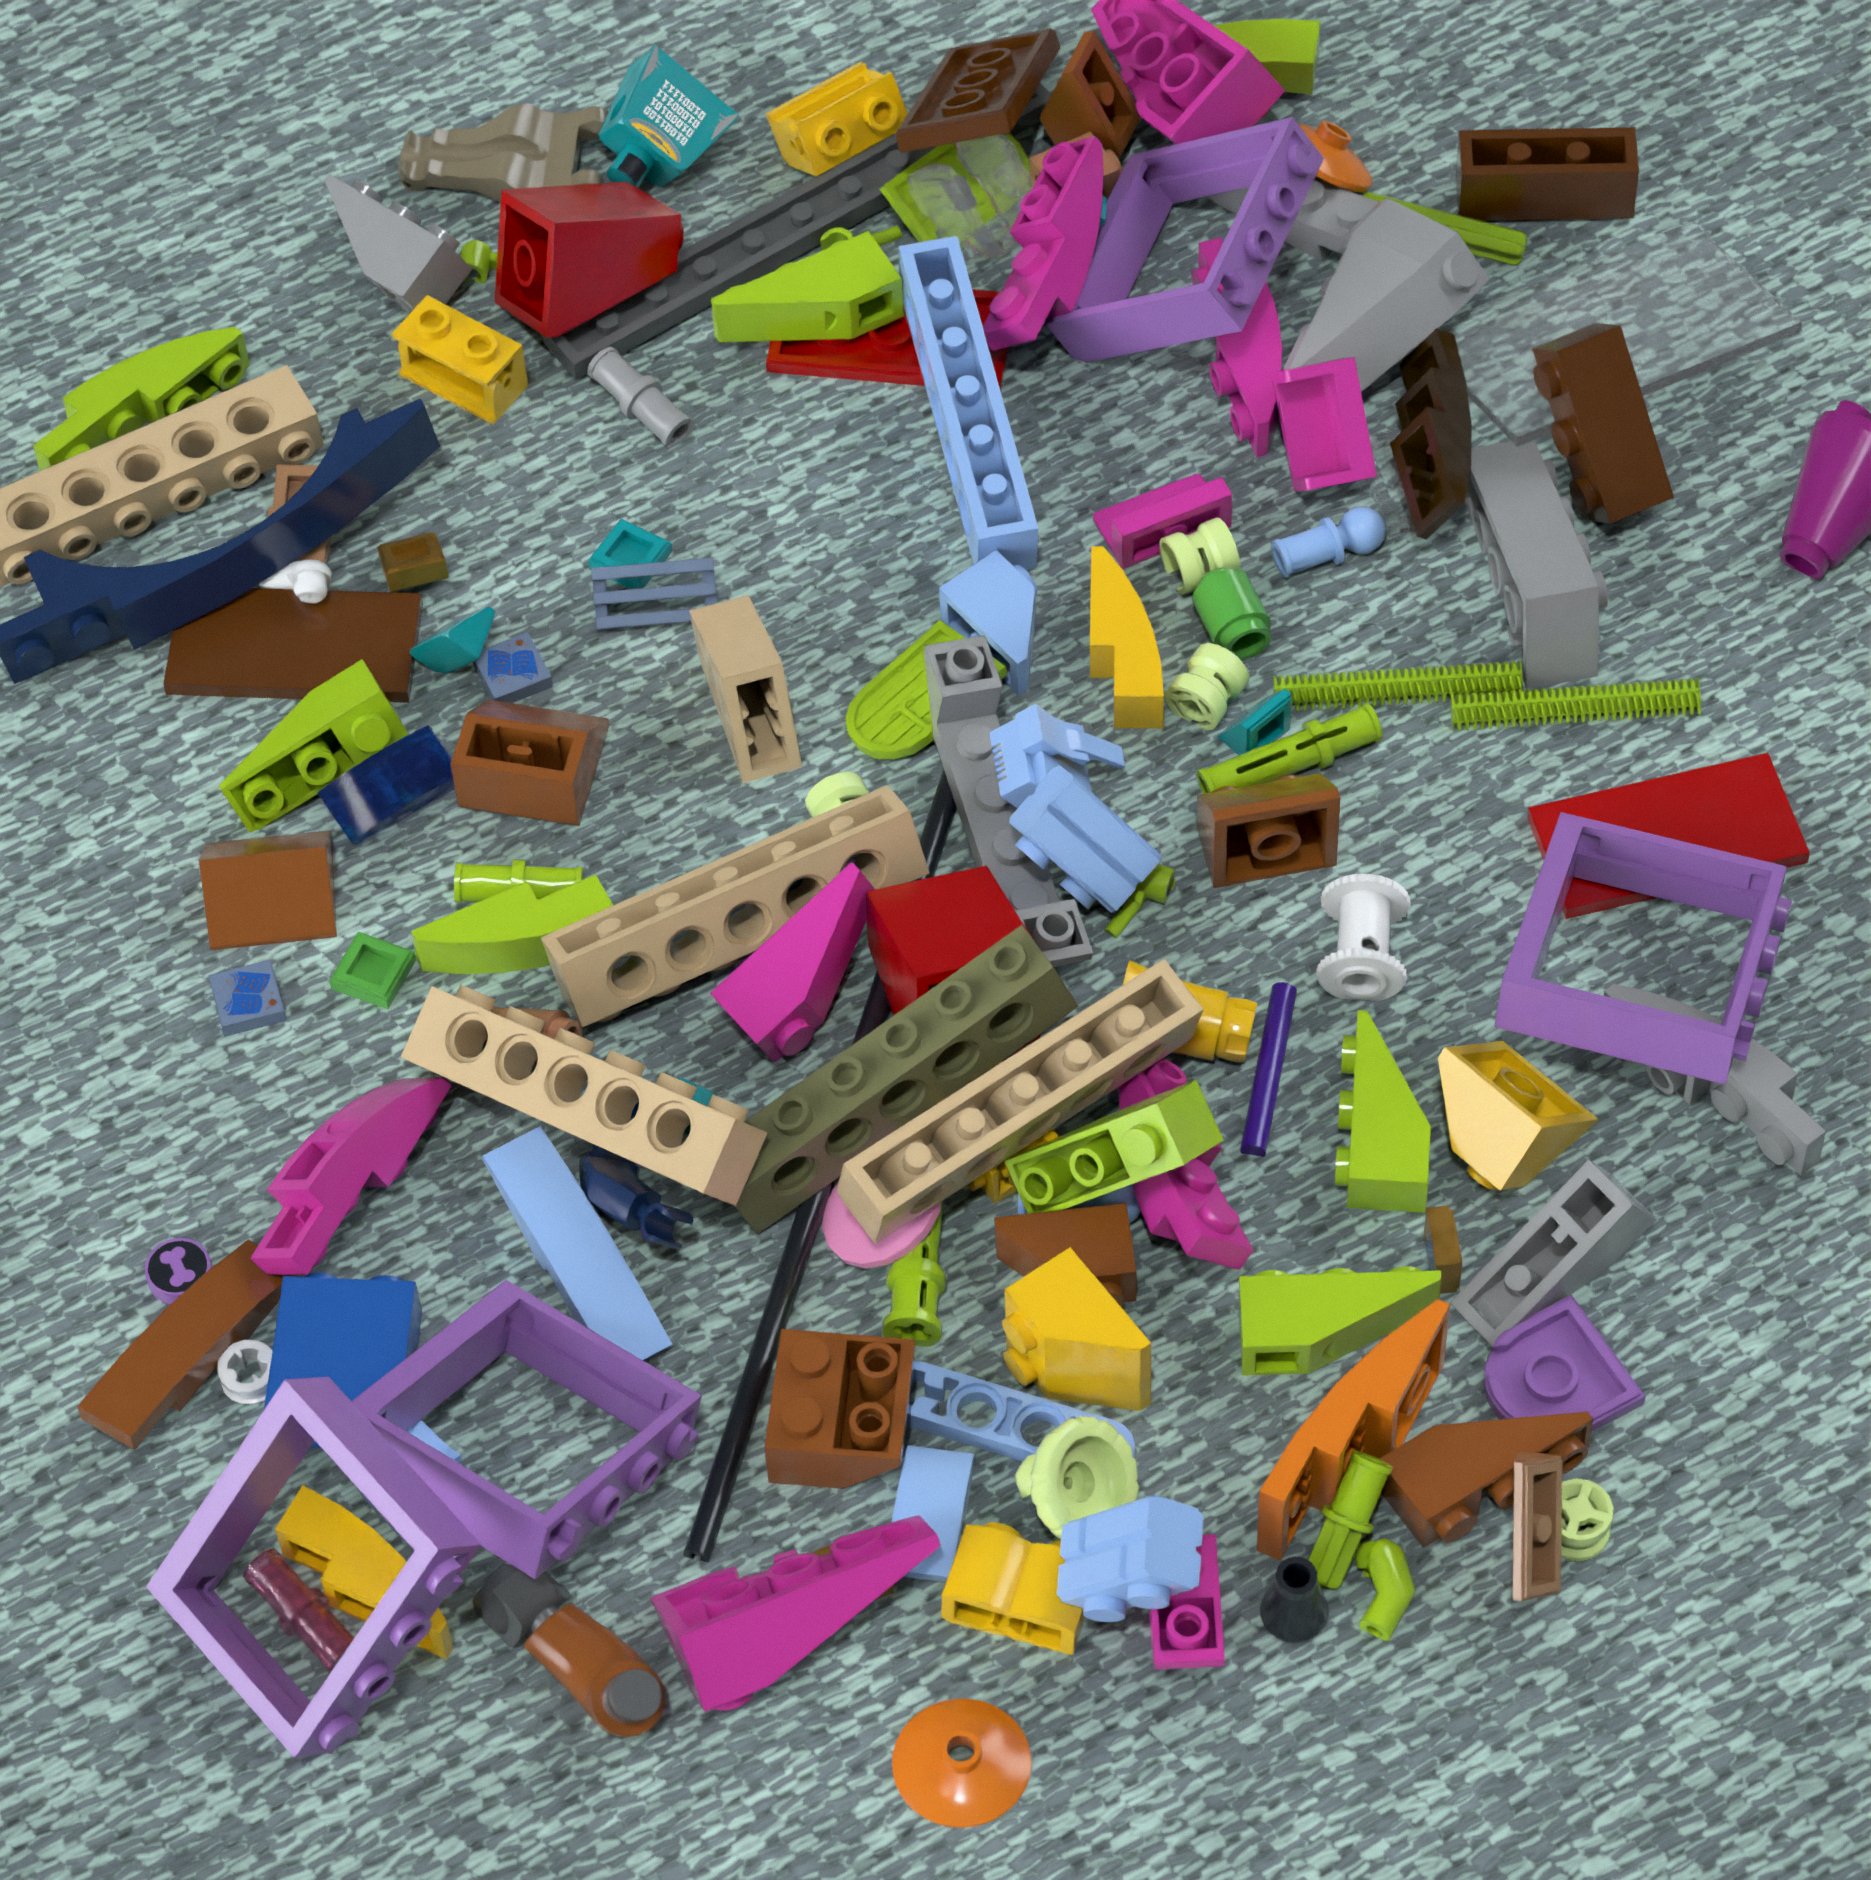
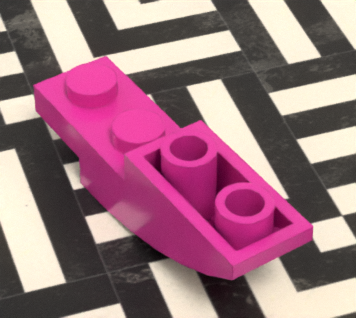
M1096 136L1073 143L1062 142L1053 147L1042 161L1043 169L1032 190L1024 196L1020 203L1021 211L1009 233L1023 249L1015 256L1012 262L1013 270L1002 291L992 300L989 307L990 314L983 325L987 345L993 351L1033 341L1036 339L1046 319L1073 311L1092 261L1102 208L1103 151L1102 143Z
M1221 237L1198 243V268L1191 271L1192 285L1204 283L1223 244ZM1265 281L1242 331L1215 336L1216 361L1209 363L1210 378L1217 396L1228 395L1233 405L1229 409V414L1235 436L1239 441L1248 439L1256 457L1269 453L1276 432L1279 412L1271 372L1282 370L1280 324L1272 294ZM1221 283L1217 288L1220 294L1224 288Z
M1165 1059L1159 1060L1119 1086L1120 1110L1186 1084L1187 1078L1185 1074L1170 1061ZM1220 1143L1183 1166L1133 1184L1140 1211L1150 1233L1179 1241L1186 1255L1240 1270L1253 1252V1248L1239 1224L1240 1218L1238 1214L1229 1206L1217 1184L1216 1174L1209 1167L1222 1149Z
M445 1077L403 1078L364 1094L327 1119L289 1158L268 1187L267 1191L283 1207L250 1259L267 1275H308L311 1269L317 1266L324 1258L328 1248L327 1243L342 1219L357 1205L360 1198L359 1192L362 1187H389L403 1173L407 1166V1157L423 1131L430 1127L438 1116L439 1106L452 1086Z

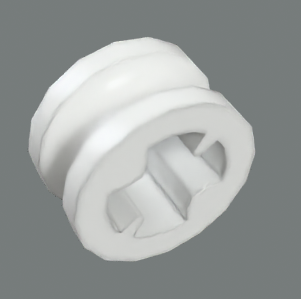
M242 1340L230 1345L219 1358L217 1372L224 1393L231 1400L240 1404H256L265 1401L272 1357V1349L267 1344L258 1340ZM258 1361L263 1376L258 1378L253 1374V1382L240 1383L235 1368L240 1366L245 1370V1362Z

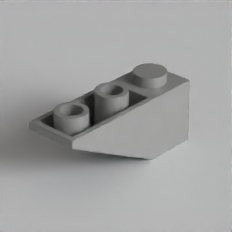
M329 174L324 180L364 275L390 300L410 313L427 295L446 304L472 269L455 252L460 243L447 231L434 223H431L427 230L420 227L421 220L396 201H393L389 207L382 205L383 198L362 181L355 179L351 185H348Z

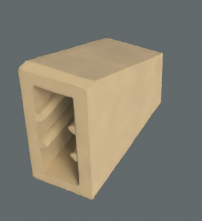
M749 595L689 610L698 656L742 783L801 768L802 762L783 663Z

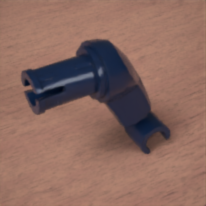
M639 1102L633 1108L631 1120L638 1111ZM593 1144L592 1152L586 1153L585 1157L579 1160L580 1187L588 1200L601 1212L633 1231L641 1230L645 1240L674 1249H681L682 1244L675 1242L673 1239V1228L677 1221L692 1225L693 1216L690 1212L661 1204V1195L638 1178L640 1168L636 1166L637 1163Z

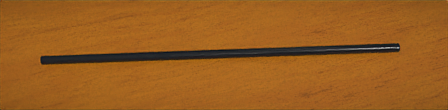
M944 768L920 838V845L929 874L916 880L935 876L957 809ZM877 970L852 1045L888 1019L891 1007ZM834 1181L798 1206L683 1555L687 1558L694 1559L695 1554L701 1556L700 1561L708 1563L710 1561L778 1354L781 1329H786Z

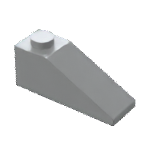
M1588 1160L1450 1303L1493 1347L1496 1339L1506 1329L1510 1330L1533 1314L1573 1294L1612 1266L1657 1219L1611 1173Z

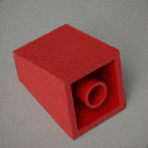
M627 181L501 189L494 301L498 306L545 337H558L676 272L678 251L682 248L684 242L681 214Z
M987 865L866 891L867 944L893 1016L1022 925L1028 932ZM1040 1034L1034 1039H1032L1030 1042L1025 1044L1023 1047L1015 1051L1013 1054L1008 1056L1006 1059H1008L1009 1057L1024 1049L1034 1041L1041 1038Z

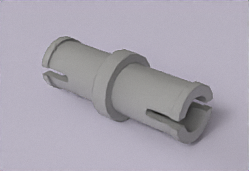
M611 346L604 348L594 356L588 366L587 374L592 379L598 381L619 401V409L628 419L633 420L637 418L661 439L662 443L669 449L692 433L694 420L685 415L662 393V385L653 376H643Z

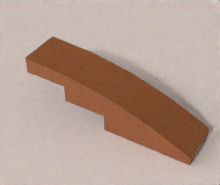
M248 1239L193 1283L120 1355L78 1404L77 1408L81 1419L136 1450L170 1407L181 1412L216 1367L218 1368L219 1358L230 1345L242 1340H248L279 1302L283 1276L298 1277L299 1275H267L250 1259L258 1245Z

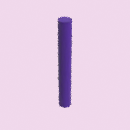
M1278 982L1273 984L1271 988L1240 1147L1242 1154L1261 1157L1266 1155L1297 989L1289 983Z

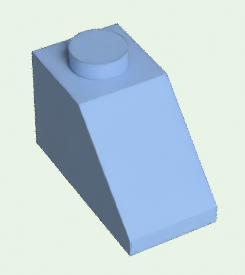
M994 550L939 588L941 621L965 638L985 635L992 657L1007 668L1008 674L1001 680L1020 696L1028 690L1036 624L1035 596L1037 595V587L1025 568L1020 565L1013 566L997 550Z

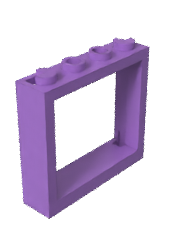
M1293 117L1130 155L1106 202V221L1098 230L1092 261L1073 311L1060 316L1050 317L1045 325L1073 359L1083 362H1091L1242 331L1324 160L1323 156ZM1250 187L1204 283L1127 299L1173 204ZM1220 283L1224 287L1221 294L1217 290Z
M1560 812L1502 979L1494 1027L1726 1085L1733 1059L1746 1062L1755 1023L1745 1021L1746 1016L1759 1018L1768 980L1759 978V972L1769 975L1773 972L1781 937L1771 935V932L1775 930L1784 933L1792 904L1790 899L1781 897L1787 866ZM1573 877L1752 920L1721 1025L1538 980Z
M505 1280L355 1398L352 1403L474 1535L483 1548L536 1579L557 1560L561 1562L568 1560L578 1548L582 1538L597 1525L601 1528L607 1526L614 1519L621 1505L635 1492L639 1494L645 1493L655 1482L659 1472L673 1459L681 1461L690 1453L699 1436V1433L694 1431V1426L702 1395L508 1280ZM504 1352H507L640 1432L544 1515L407 1432L413 1425Z
M329 1377L285 1379L146 1587L294 1758L323 1753L333 1754L335 1749L345 1743L347 1738L357 1736L360 1727L358 1722L372 1702L391 1687L395 1680L394 1670L408 1650L417 1645L427 1635L431 1628L430 1618L444 1598L463 1583L459 1576L482 1544ZM316 1441L415 1551L319 1691L310 1701L216 1594L214 1589L310 1446Z

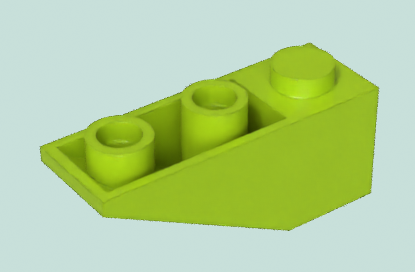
M869 231L848 240L835 242L827 249L797 262L784 264L776 271L746 284L733 286L724 293L711 298L714 336L718 342L853 339L904 316L902 278Z
M361 659L311 690L221 782L219 788L249 833L262 829L409 738L410 735L366 663Z
M1358 1010L1356 1035H1343L1341 1074H1354L1353 1091L1340 1090L1338 1129L1351 1130L1350 1147L1337 1146L1335 1185L1348 1186L1346 1208L1426 1213L1431 1126L1368 1011Z
M1197 1080L1137 1102L1013 1156L1004 1162L1025 1209L1030 1214L1064 1210L1183 1166L1224 1140Z
M1402 1266L1393 1268L1388 1272L1356 1273L1346 1268H1334L1326 1270L1321 1274L1291 1275L1280 1270H1266L1254 1276H1239L1238 1312L1242 1376L1309 1374L1393 1332L1440 1298L1441 1270L1422 1271L1416 1267Z

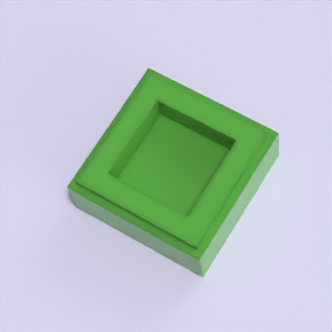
M357 932L329 980L331 989L389 1009L416 962L415 952Z

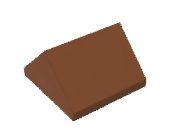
M331 830L205 844L199 858L210 950L337 937Z

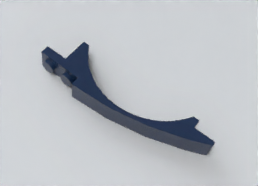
M421 398L366 423L358 408L342 414L335 436L324 458L310 478L283 506L243 534L201 553L174 561L133 567H102L81 564L61 559L42 550L24 556V560L44 605L0 624V657L13 683L16 684L124 635H127L133 649L136 650L234 600L322 544L403 481L440 447Z

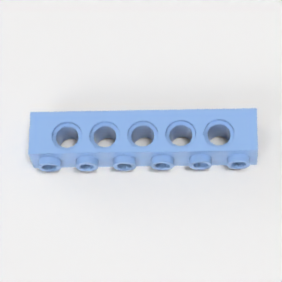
M953 236L899 246V275L902 278L903 305L973 565L994 550H997L1013 566L1020 565L1026 570L1037 569L1038 525L958 237Z

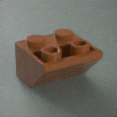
M496 700L485 701L466 713L451 760L458 807L579 826L608 732L609 719Z
M781 1329L764 1447L768 1483L844 1489L901 1466L916 1347L915 1339Z

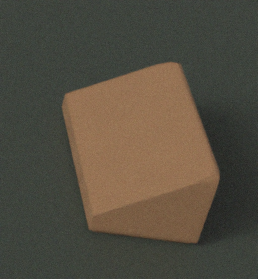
M1520 1452L1517 1453L1514 1461L1513 1600L1526 1601L1558 1594L1561 1591L1562 1460L1560 1455Z

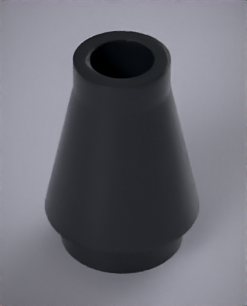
M1290 1557L1279 1564L1275 1578L1260 1604V1616L1264 1626L1272 1635L1284 1641L1302 1642L1315 1637L1323 1630L1329 1617L1328 1603L1318 1582L1317 1570L1309 1560L1302 1557Z

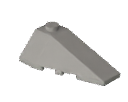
M1389 198L1381 200L1346 234L1339 249L1343 252L1334 274L1325 279L1319 292L1323 298L1311 323L1303 326L1283 370L1341 358L1355 357L1362 392L1425 340L1436 328H1439L1454 316L1490 279L1457 231Z

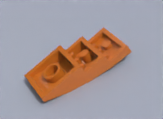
M1439 1299L1435 1300L1383 1338L1333 1386L1294 1434L1259 1490L1257 1551L1282 1561L1309 1507L1311 1506L1321 1511L1323 1505L1332 1504L1340 1482L1350 1463V1456L1353 1450L1367 1453L1379 1459L1405 1442L1444 1366L1450 1311L1449 1303Z

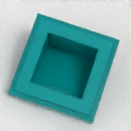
M487 606L453 622L412 647L409 653L432 671L444 674L470 664L480 657L495 617V610Z
M1284 688L1261 700L1218 734V739L1238 755L1278 740L1290 730L1291 693Z

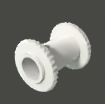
M1374 874L1347 875L1334 880L1325 887L1321 896V907L1324 908V912L1328 913L1327 916L1339 922L1337 952L1331 953L1330 956H1325V959L1320 960L1316 970L1319 984L1328 993L1340 999L1381 1001L1394 996L1403 989L1407 980L1406 969H1404L1403 964H1400V960H1396L1395 956L1389 955L1390 924L1402 921V917H1406V913L1409 912L1410 896L1404 887L1394 880Z

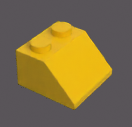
M1070 1247L1004 1289L1005 1319L1002 1320V1326L1006 1333L1007 1351L1003 1353V1357L1011 1374L1022 1386L1026 1387L1033 1382L1046 1399L1135 1411H1141L1151 1404V1342Z

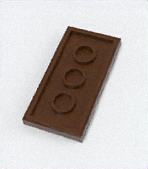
M1048 28L949 48L895 133L900 153L1011 132L1061 48L1056 29Z
M251 588L234 600L172 631L163 683L166 695L303 699L311 690L363 659L390 702L409 703L415 658L409 652L412 647L418 644L423 609L421 593L328 590L326 597L320 602L307 603L300 600L299 596L294 593V589Z

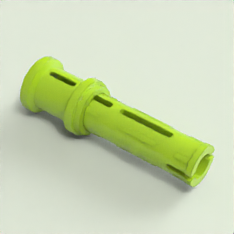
M941 1201L940 1213L929 1234L915 1249L898 1259L888 1270L886 1284L892 1292L890 1313L885 1316L882 1323L884 1337L915 1339L916 1346L927 1347L933 1346L940 1341L942 1324L937 1318L938 1296L943 1294L946 1288L945 1272H943L942 1267L938 1264L943 1201Z

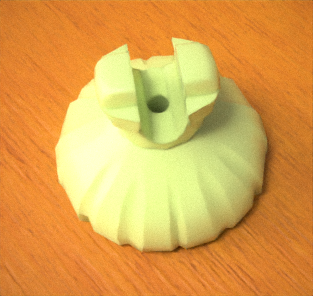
M1081 1416L1064 1421L1045 1436L1036 1453L1027 1456L1015 1473V1480L1021 1497L1032 1496V1502L1036 1505L1038 1517L1060 1539L1062 1525L1136 1501L1139 1491L1136 1459L1132 1456V1447L1123 1435L1118 1433L1115 1427L1106 1420H1097L1096 1417Z

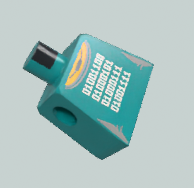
M655 44L629 66L600 129L599 137L601 142L618 155L607 170V177L610 182L627 181L637 188L646 178L650 183L663 187L685 171L737 120L739 114Z

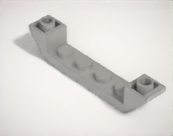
M982 635L925 645L924 657L933 738L976 867L988 866L1034 942L1053 967L1091 960L1093 951L1075 899L1059 901L1048 866L1043 870L1015 845L1023 836L1009 823L1010 816L1017 808L1000 796L998 785L1000 780L997 779L999 774L996 773L997 767L995 766L997 761L993 757L995 756L992 751L994 748L991 746L989 732L1000 727L996 712L1003 686L986 636Z

